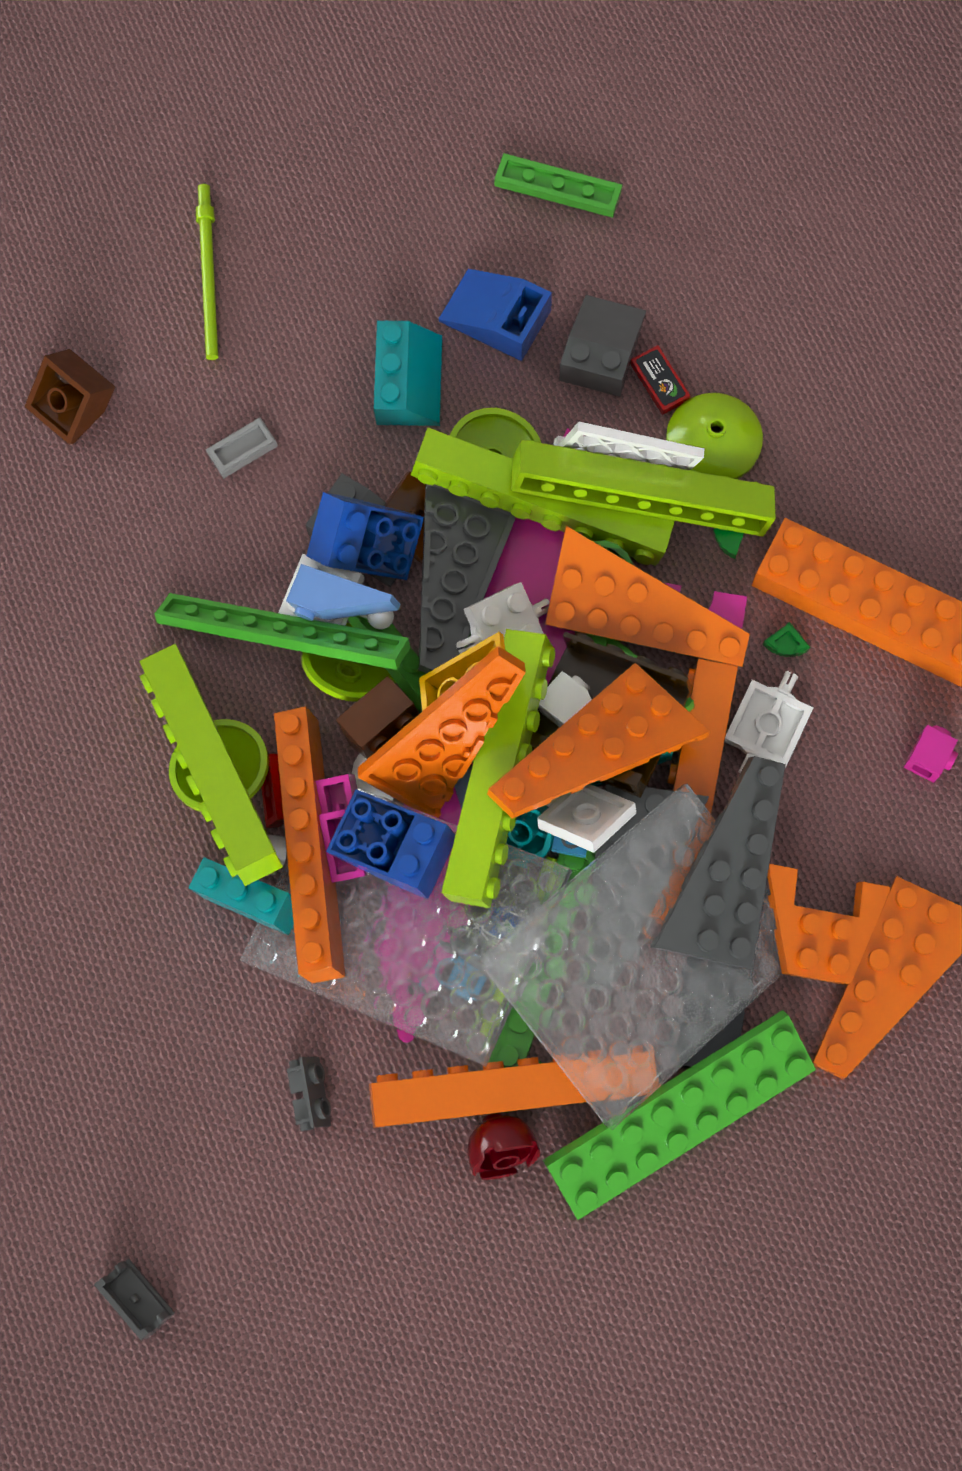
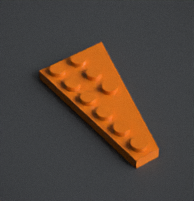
M566 526L545 625L740 667L743 666L750 633Z
M497 646L358 767V778L421 814L438 820L445 801L449 802L454 794L453 788L457 781L464 777L485 742L484 736L488 729L493 728L497 722L498 712L504 703H508L525 675V663Z
M634 663L488 789L487 795L513 819L551 803L552 799L569 792L573 794L583 790L584 786L598 780L602 782L649 762L651 758L665 752L671 753L679 750L682 745L689 742L703 740L709 736L710 730L640 666Z
M898 876L894 878L885 905L852 983L846 985L812 1060L815 1066L841 1079H845L962 954V906Z

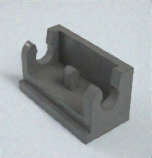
M127 1259L115 1265V1269L108 1276H104L97 1281L94 1286L138 1338L144 1340L152 1336L175 1314V1311L134 1263Z

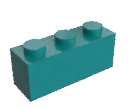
M203 857L188 887L190 890L207 901L289 936L294 926L290 893L259 880L245 886L238 875L232 878L226 866Z

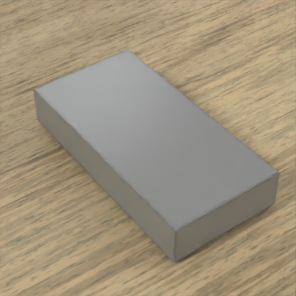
M259 417L205 450L224 479L278 447V445Z

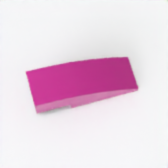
M345 774L315 781L322 814H319L325 851L357 789L355 774ZM326 852L332 883L367 876L366 871Z

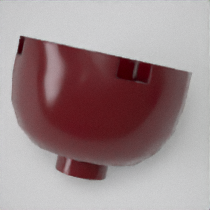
M493 1113L483 1118L482 1123L470 1135L467 1148L472 1174L476 1176L477 1172H479L480 1178L484 1180L500 1179L518 1173L514 1166L526 1161L528 1168L537 1161L541 1152L532 1129L522 1119L509 1115L503 1116L501 1113Z

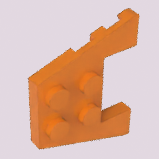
M769 864L767 878L771 895H768L770 908L774 911L777 929H774L782 974L843 985L851 984L885 905L890 887L868 882H857L853 916L795 906L798 869Z

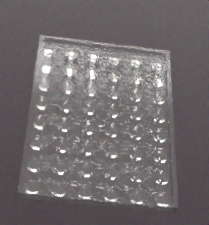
M357 787L359 791L447 824L456 835L458 827L456 824ZM508 845V857L506 863L500 866L498 875L500 879L499 894L496 899L492 900L491 908L452 902L441 893L451 852L429 899L401 889L366 872L367 876L336 882L346 977L312 984L299 975L294 926L288 936L261 923H257L240 961L486 1067L572 871L569 867ZM287 860L275 887L291 894Z
M688 783L673 792L477 959L604 1125L611 1130L618 1126L782 975L774 929H777L774 911L769 906L768 895L771 894L767 887H765L752 969H742L649 948L655 936L659 935L669 909L673 908L681 893V886L705 840L709 839L716 826L714 825L716 820Z

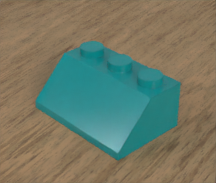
M377 321L374 385L376 425L440 426L442 335L411 321Z

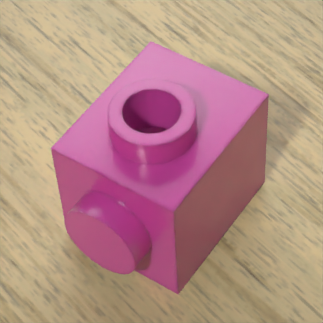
M926 725L920 733L903 768L934 783L944 769L949 771L958 756V752L954 751L958 740L951 737V733L943 727Z

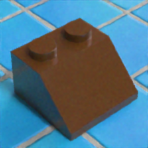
M71 349L44 356L25 408L71 445L105 412L115 386Z
M387 676L340 715L336 721L349 745L368 759L419 714L414 703Z

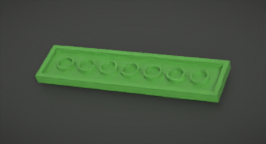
M782 1010L548 1156L543 1162L573 1214L579 1220L814 1072L816 1068L789 1015Z

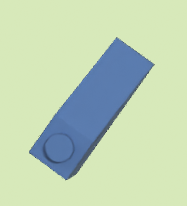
M303 564L300 565L286 599V602L295 609V615L309 621H313L314 617L332 620L397 611L401 605L391 594Z

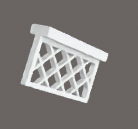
M578 422L565 437L557 436L554 440L555 446L570 447L593 453L598 452L625 459L631 458L636 461L663 464L668 467L691 470L704 458L705 451L704 448L584 422Z

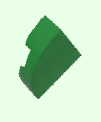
M713 528V534L718 545L722 548L721 550L729 557L735 559L744 533Z
M790 622L764 640L762 644L770 652L784 657L799 656L810 649V646Z

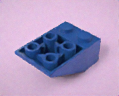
M468 269L438 321L513 358L523 361L551 312L552 292L525 279Z
M323 492L306 556L331 568L407 580L424 517L351 497Z
M356 789L326 852L392 885L429 899L453 847L455 833L447 824Z

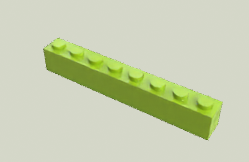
M428 427L411 472V476L418 478L424 484H435L448 489L454 495L468 496L480 501L486 507L500 508L511 512L516 518L530 519L541 523L546 529L565 532V528L568 526L592 541L607 540L622 547L638 563L644 565L652 564L656 566L666 552L675 522L668 519L511 491L512 458Z
M521 439L512 459L511 491L762 537H764L776 519L774 486L759 482L743 481L727 476H716L700 473L695 470H684L668 467L663 464L646 463L631 458L625 459L598 452H587L570 447H560Z
M506 629L504 636L505 651L525 663L526 673L508 703H504L497 714V722L493 728L488 729L484 736L485 742L474 758L441 892L452 902L491 908L492 900L498 897L500 890L499 870L500 866L506 863L508 857L506 841L509 831H513L515 827L516 817L512 819L487 793L493 784L532 752V745L530 744L532 732L538 730L540 722L539 702L540 699L544 700L546 697L548 683L545 678L548 667L551 668L555 660V648L546 634Z
M173 644L140 660L139 662L144 670V674L139 677L147 693L154 692L156 696L155 699L151 700V703L158 717L162 718L165 716L167 724L162 727L170 743L177 742L179 749L174 751L175 756L182 769L188 767L191 775L186 777V780L195 796L201 794L203 802L199 803L198 806L206 822L213 821L216 827L210 832L219 850L225 847L229 855L223 858L232 878L238 875L243 884L247 886L283 868L177 645Z

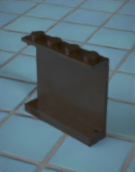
M568 632L563 634L567 647L548 684L549 686L561 671L571 678L576 675L589 686L588 693L591 699H593L636 663L683 707L692 692L689 678L684 672L676 668L669 667L667 670L656 666L647 657L637 656V658L626 655L617 646L607 644L605 647L594 643V640L585 634L576 633V635ZM539 708V727L536 732H532L530 741L532 751L560 728L543 715ZM661 755L651 758L649 762L604 780L602 783L641 798Z

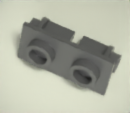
M299 1057L297 1060L289 1061L290 1068L286 1070L291 1094L303 1093V1098L292 1101L296 1125H300L301 1132L313 1130L317 1127L331 1126V1106L326 1098L324 1088L325 1072L319 1057Z

